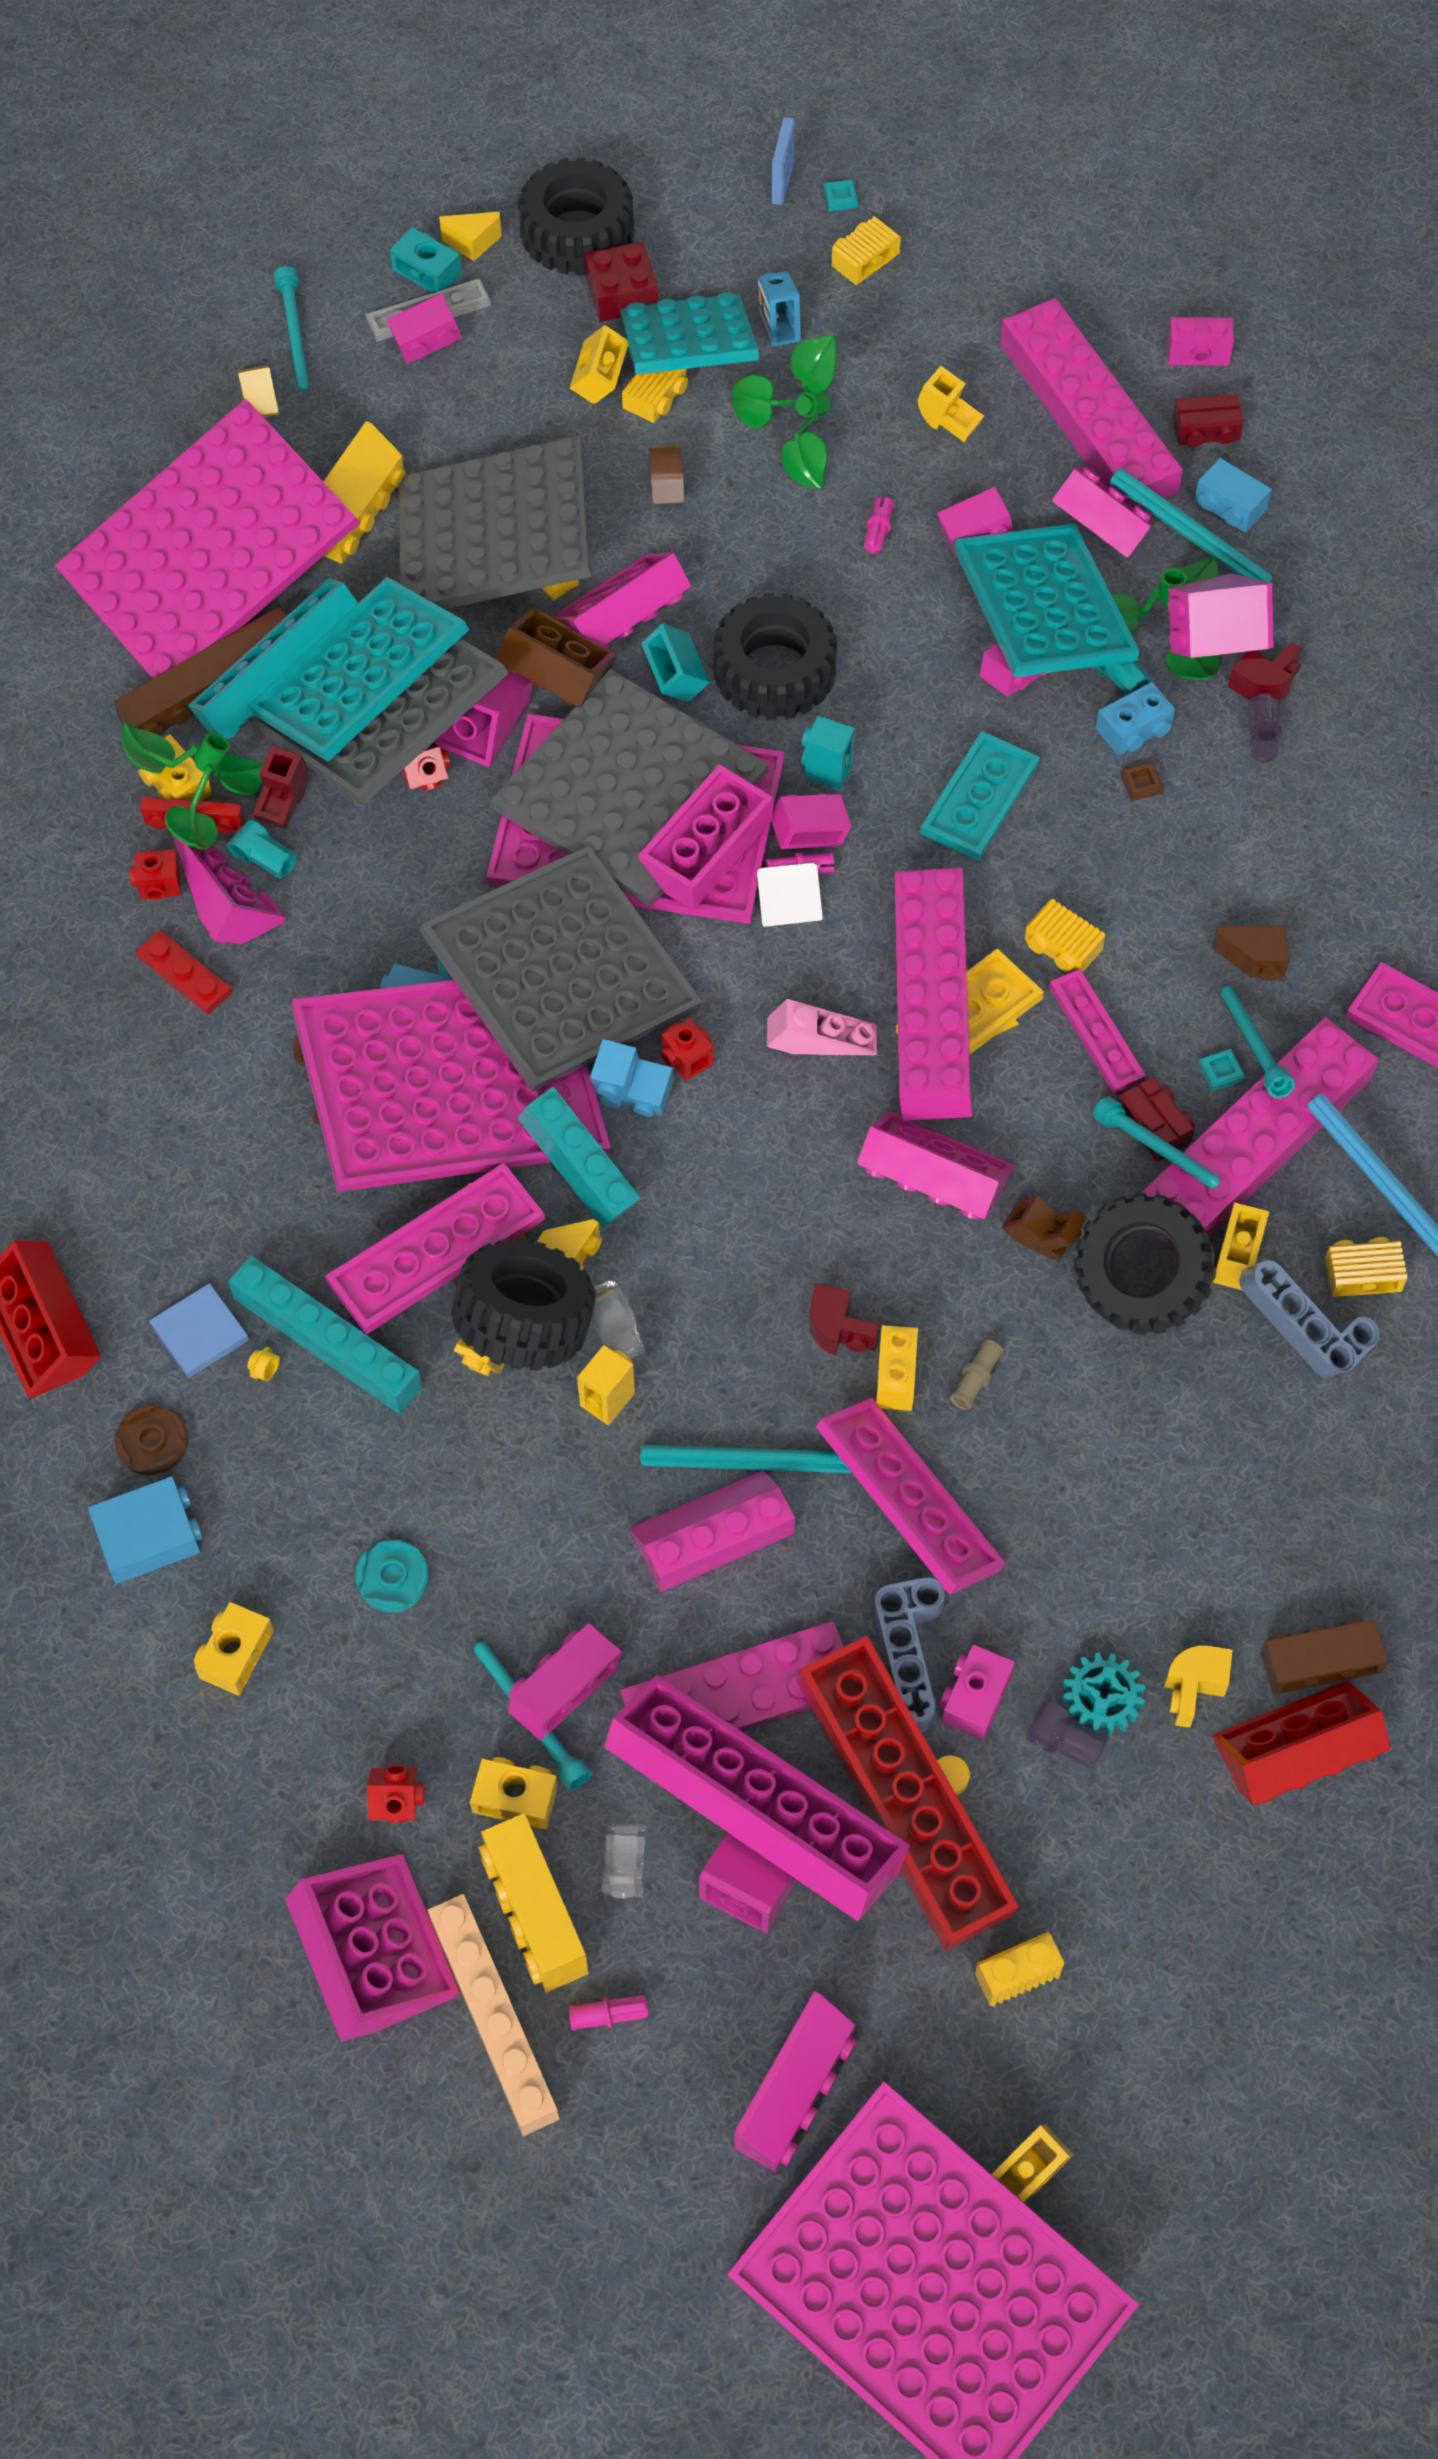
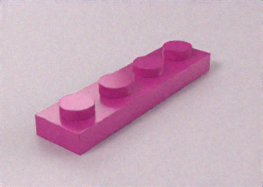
M1081 969L1050 981L1049 989L1114 1096L1144 1082L1146 1079L1145 1073Z

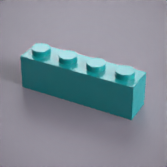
M554 1087L527 1105L517 1117L603 1229L627 1212L640 1199L636 1191Z

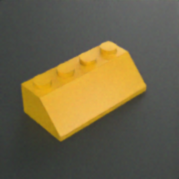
M367 421L323 481L360 522L354 530L324 555V557L341 564L344 563L348 555H353L356 552L359 539L364 532H370L375 522V516L380 509H386L391 493L396 487L399 488V483L406 475L402 455L372 423Z

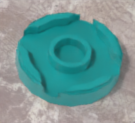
M384 1540L377 1543L376 1547L371 1548L369 1551L367 1550L360 1557L355 1569V1583L362 1599L372 1608L383 1612H401L414 1606L424 1596L429 1585V1566L424 1556L413 1544L401 1540Z

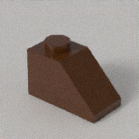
M1285 925L1217 927L1213 949L1250 978L1260 977L1263 980L1270 981L1279 977H1285L1289 962Z

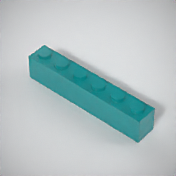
M328 578L192 701L188 707L208 733H217L225 739L235 736L240 731L241 725L248 718L255 716L248 705L352 610L358 602L343 582Z
M250 1256L228 1281L234 1300L399 1415L422 1389L418 1370L253 1256Z

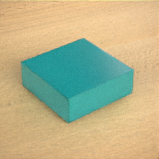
M853 179L823 183L828 212L858 208V199Z
M1231 1048L1199 1059L1198 1065L1212 1092L1237 1084L1245 1079V1075Z

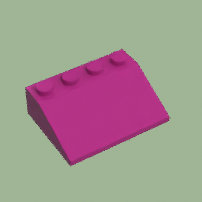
M403 1854L301 1879L286 1897L287 1906L341 2042L375 2033L460 1995Z

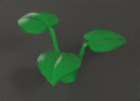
M834 335L806 339L800 342L794 349L791 358L792 372L797 379L803 380L801 386L808 391L801 393L797 399L772 400L774 385L772 381L761 375H750L742 378L731 391V403L739 420L750 428H761L767 425L773 416L772 406H795L801 416L809 418L795 432V440L788 441L783 445L781 457L785 471L794 481L803 486L816 489L824 487V476L828 462L827 447L823 439L817 434L803 432L813 422H818V416L825 415L830 408V398L824 391L831 385L836 370L837 343L836 336Z
M1210 558L1189 564L1180 569H1166L1161 575L1160 587L1153 588L1151 597L1140 611L1138 602L1131 596L1111 594L1130 633L1137 631L1139 627L1138 618H1143L1157 597H1159L1164 606L1168 607L1169 588L1218 577L1217 561L1215 558ZM1170 649L1167 652L1166 665L1174 675L1180 678L1207 680L1214 678L1218 673L1219 657L1218 655L1190 658L1172 653Z
M126 722L122 727L121 740L126 755L135 765L148 772L162 773L165 766L174 768L194 754L195 766L204 774L188 810L184 807L174 806L165 815V824L168 830L177 839L189 846L206 850L212 847L217 839L218 831L214 820L206 814L196 813V807L212 771H214V776L220 777V781L226 789L239 795H254L261 787L262 780L259 777V773L263 763L227 755L230 749L229 742L217 733L206 734L200 746L194 743L191 749L174 759L175 751L172 745L161 736L134 728Z

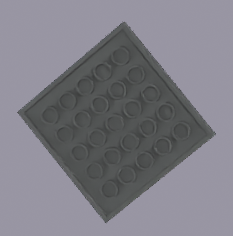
M580 435L405 475L399 483L400 584L441 608L449 609L592 577L584 447Z
M460 638L456 644L451 646L409 688L405 689L362 732L358 733L328 762L258 717L254 716L249 722L254 730L281 749L302 755L307 767L364 805L509 673L504 664Z
M609 669L596 684L581 708L576 706L490 800V806L497 813L565 855L590 846L620 889L651 908L664 891L638 859L639 853L719 764L754 786H757L769 772V764Z
M586 846L432 918L420 926L419 931L532 1092L596 1061L602 1039L628 1045L699 1009L702 1004L701 999L590 846Z

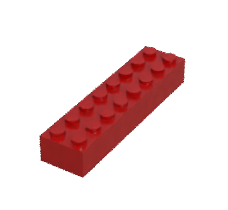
M868 1636L800 1669L797 1683L873 1821L910 1845L901 1872L944 1951L948 1952L1013 1917L1019 1908L1017 1902Z

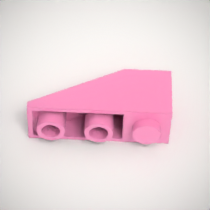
M786 999L767 1017V1047L791 1054L877 1055V1024Z

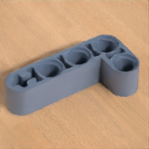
M1267 1260L1249 1266L1240 1275V1287L1246 1296L1308 1365L1322 1377H1332L1349 1372L1379 1340V1328L1375 1321L1368 1317H1358L1335 1327L1284 1269L1274 1261ZM1283 1298L1289 1304V1313H1287L1283 1308ZM1307 1325L1313 1331V1339H1310L1307 1335ZM1354 1328H1355V1329L1358 1331V1333H1359V1336H1360L1359 1342L1356 1341V1339L1354 1338V1334H1353ZM1331 1352L1334 1353L1337 1358V1366L1333 1365V1363L1331 1362Z
M931 1577L886 1585L877 1592L874 1602V1619L888 1674L921 1733L927 1731L932 1725L935 1701L915 1624L936 1619L942 1612L945 1599V1589L938 1580ZM922 1595H931L936 1599V1602L931 1605H925L918 1598ZM887 1602H893L900 1609L896 1612H888L882 1608V1605ZM901 1636L908 1640L909 1644L904 1647H897L890 1640ZM910 1671L917 1675L918 1679L914 1682H905L900 1679L899 1675L902 1672ZM917 1696L918 1710L923 1712L921 1717H917L915 1711H911L912 1698Z

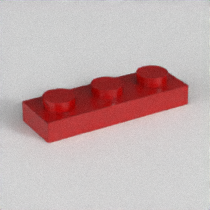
M142 797L140 811L145 824L156 829L167 828L165 824L167 811L174 806L184 807L189 810L192 801ZM198 802L196 813L210 816L214 820L219 833L229 834L233 831H239L245 824L241 804Z
M161 930L136 950V955L141 961L207 1015L232 994L230 986Z

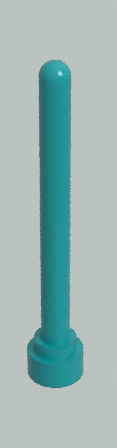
M283 266L275 270L274 282L276 289L283 294L297 388L300 391H306L309 388V380L295 298V291L299 286L298 272L293 267Z
M1230 986L1223 987L1221 996L1265 1072L1263 1084L1273 1098L1286 1097L1295 1087V1081L1290 1072L1285 1068L1277 1066L1234 989Z
M1105 1097L1097 1103L1093 1116L1103 1126L1107 1128H1121L1210 1188H1216L1220 1184L1218 1175L1126 1116L1122 1104L1112 1097Z
M485 1642L476 1643L474 1646L475 1654L510 1700L509 1692L516 1682ZM552 1731L541 1741L559 1765L557 1769L560 1773L559 1779L568 1791L577 1789L590 1779L593 1772L583 1759L578 1760L576 1756L571 1757Z

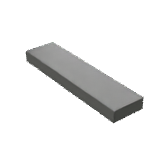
M479 278L367 313L366 320L378 342L393 337L386 319L442 293L453 317L491 306L490 298Z

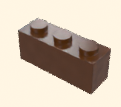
M1353 1618L1344 1621L1341 1626L1328 1629L1325 1625H1318L1307 1629L1303 1634L1293 1636L1288 1632L1275 1634L1265 1642L1261 1652L1273 1695L1380 1674L1388 1663L1375 1619L1363 1621L1362 1618Z

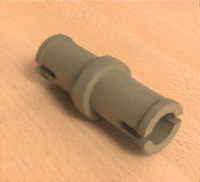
M992 1340L983 1341L973 1361L965 1365L962 1370L964 1376L954 1393L950 1396V1400L955 1406L963 1410L971 1409L972 1403L981 1388L987 1386L990 1382V1373L999 1357L1003 1354V1349L999 1344Z

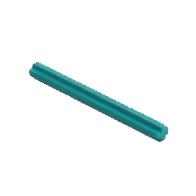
M1120 468L1114 473L1110 480L1112 486L1237 575L1271 582L1273 577L1270 573L1128 472Z
M643 1445L640 1450V1462L643 1466L852 1473L835 1451Z

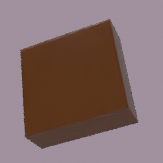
M1153 762L1121 770V777L1131 801L1163 794L1164 788Z

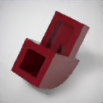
M1291 642L1273 662L1256 651H1248L1231 669L1228 687L1244 698L1257 703H1272L1283 699L1289 694L1292 679L1301 667L1299 658L1302 648Z
M274 746L270 747L259 773V777L264 783V788L252 814L256 820L286 829L296 802L301 803L306 789L308 770L302 755Z
M816 1283L810 1304L809 1327L817 1345L832 1355H837L840 1343L846 1344L848 1349L855 1352L875 1351L878 1341L879 1324L847 1317L850 1308L851 1291Z

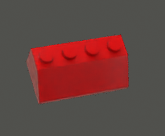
M13 1240L0 1255V1336L29 1399L84 1376L99 1360L101 1355L49 1242Z
M1348 1680L1212 1735L1239 1792L1252 1805L1270 1802L1275 1796L1293 1789L1304 1788L1312 1781L1327 1775L1338 1774L1344 1768L1361 1761L1373 1760L1378 1754L1391 1750L1382 1710Z

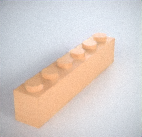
M464 1894L428 1909L433 1928L522 2136L560 2120L558 2110Z

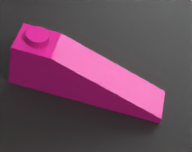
M173 835L200 920L209 931V936L213 940L222 944L230 942L242 945L285 922L286 916L274 900L265 892H260L259 895L255 894L247 886L251 879L244 873H238L236 870L227 867L229 859L212 845V847L206 850L197 849L195 846L185 844Z

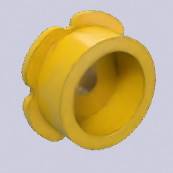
M265 1347L263 1350H256L250 1356L248 1369L250 1370V1376L255 1380L261 1379L267 1382L279 1368L280 1357L272 1353V1348Z

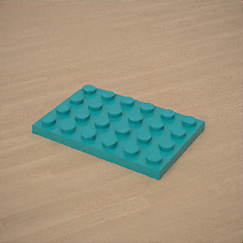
M1075 524L955 539L953 549L1014 678L1138 660L1140 650Z
M386 577L258 695L248 707L253 712V715L328 762L358 733L362 732L405 689L409 688L451 646L456 644L469 628L463 619Z

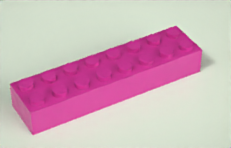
M1056 298L1002 320L1000 345L1093 472L1100 476V480L1109 488L1112 486L1110 480L1114 473L1121 468L1164 499L1179 493L1183 469ZM1126 496L1125 501L1128 502L1132 507L1135 508V506L1138 505L1139 507L1143 508L1138 503L1133 501L1131 498Z
M961 867L895 872L899 1098L902 1121L972 1117L963 870Z
M1325 1017L1277 1063V1066L1287 1069L1295 1081V1087L1289 1095L1283 1098L1271 1097L1263 1084V1076L1183 1152L1219 1176L1220 1184L1216 1188L1208 1187L1172 1163L1142 1193H1146L1147 1196L1155 1197L1158 1194L1166 1196L1172 1202H1179L1191 1214L1195 1215L1210 1237L1231 1216L1234 1202L1243 1205L1323 1127L1308 1110V1103L1317 1095L1323 1094L1339 1112L1372 1080L1379 1059Z
M658 1675L612 1719L604 1748L856 1921H859L899 1875L910 1848L909 1844Z

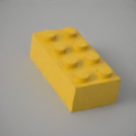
M525 1813L481 1831L484 1845L479 1846L478 1849L482 1857L483 1867L489 1880L497 1878L493 1885L504 1915L509 1912L512 1913V1916L508 1917L511 1925L510 1929L518 1949L520 1950L525 1947L527 1949V1952H524L523 1955L533 1984L541 1983L545 1993L588 1975L585 1951Z

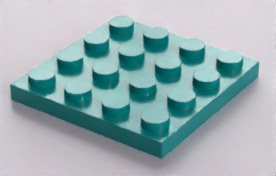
M725 292L715 297L692 296L688 300L680 301L664 299L660 300L657 304L651 305L631 303L626 309H620V320L625 338L628 340V349L635 374L759 360L758 346L740 294Z

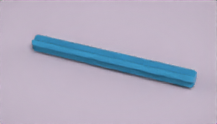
M1323 1094L1317 1095L1308 1103V1110L1438 1257V1225Z

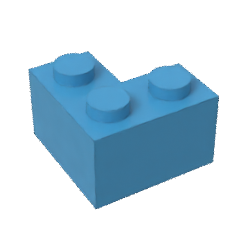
M602 1039L590 1079L596 1096L600 1098L602 1104L612 1108H620L621 1104L633 1107V1111L641 1116L653 1117L654 1113L663 1116L675 1076L671 1067L639 1059L635 1047Z

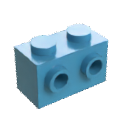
M1219 458L1198 481L1194 502L1203 509L1224 519L1229 525L1247 533L1268 510L1272 489Z
M1151 682L1099 710L1096 730L1118 756L1126 751L1134 752L1154 736L1160 738L1169 732L1172 727L1175 708L1154 683Z

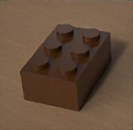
M532 607L508 628L496 660L504 664L508 671L521 674L530 679L538 688L549 690L560 696L565 703L581 708L599 680L611 669L617 653Z

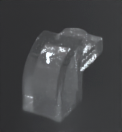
M611 1280L594 1287L596 1303L590 1324L598 1331L602 1344L612 1351L616 1349L622 1351L630 1359L645 1354L646 1352L636 1327L637 1320L620 1286Z
M608 1824L605 1867L602 1876V1892H604V1895H611L615 1898L643 1897L647 1825Z

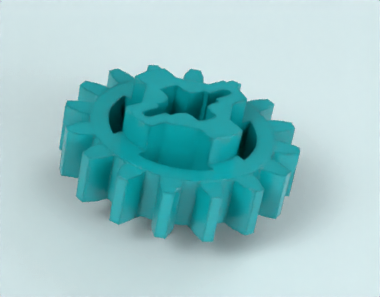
M1095 1653L1092 1663L1087 1658L1082 1657L1079 1663L1080 1669L1074 1666L1070 1668L1068 1675L1071 1679H1065L1062 1688L1068 1692L1063 1695L1062 1703L1072 1705L1068 1709L1067 1716L1069 1718L1076 1716L1080 1718L1078 1723L1079 1729H1082L1087 1724L1091 1725L1092 1735L1095 1736L1099 1728H1105L1107 1736H1112L1115 1726L1122 1732H1125L1128 1727L1127 1719L1136 1723L1139 1717L1137 1710H1142L1145 1700L1139 1697L1144 1694L1145 1685L1135 1684L1140 1676L1139 1671L1129 1673L1127 1671L1129 1661L1126 1659L1119 1665L1115 1663L1116 1657L1112 1653L1108 1661H1103L1100 1653ZM1095 1673H1101V1674L1095 1676L1094 1678L1088 1677V1676H1090V1675H1092V1674H1095ZM1117 1678L1122 1681L1125 1687L1121 1686ZM1101 1689L1108 1691L1107 1699L1099 1697ZM1081 1701L1086 1702V1703L1088 1704V1706L1090 1707V1709L1092 1710V1712H1090V1711L1082 1704ZM1113 1710L1121 1711L1115 1715L1106 1716V1714Z

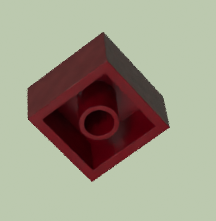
M644 241L584 253L586 280L599 322L619 319L620 309H626L631 303H643L644 305L658 303V285Z

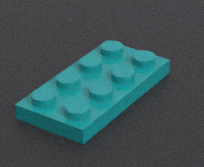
M981 731L920 828V835L980 861L1038 768L1040 757Z

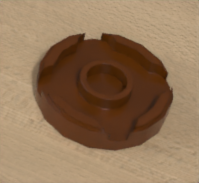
M147 1405L136 1408L122 1419L120 1427L115 1434L114 1442L118 1457L128 1469L138 1474L156 1475L167 1472L180 1462L186 1453L189 1438L184 1421L175 1411L161 1408L160 1405Z

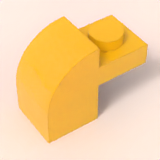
M940 366L922 388L918 398L919 410L932 428L937 430L941 425L965 443L982 422L984 415L959 398L966 383Z
M1195 1646L1183 1651L1175 1658L1170 1666L1164 1687L1178 1689L1172 1690L1169 1710L1171 1713H1176V1726L1190 1728L1195 1714L1197 1693L1225 1696L1229 1686L1233 1650L1213 1646Z

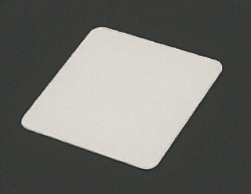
M814 863L760 868L757 871L762 924L764 927L822 920L818 871Z

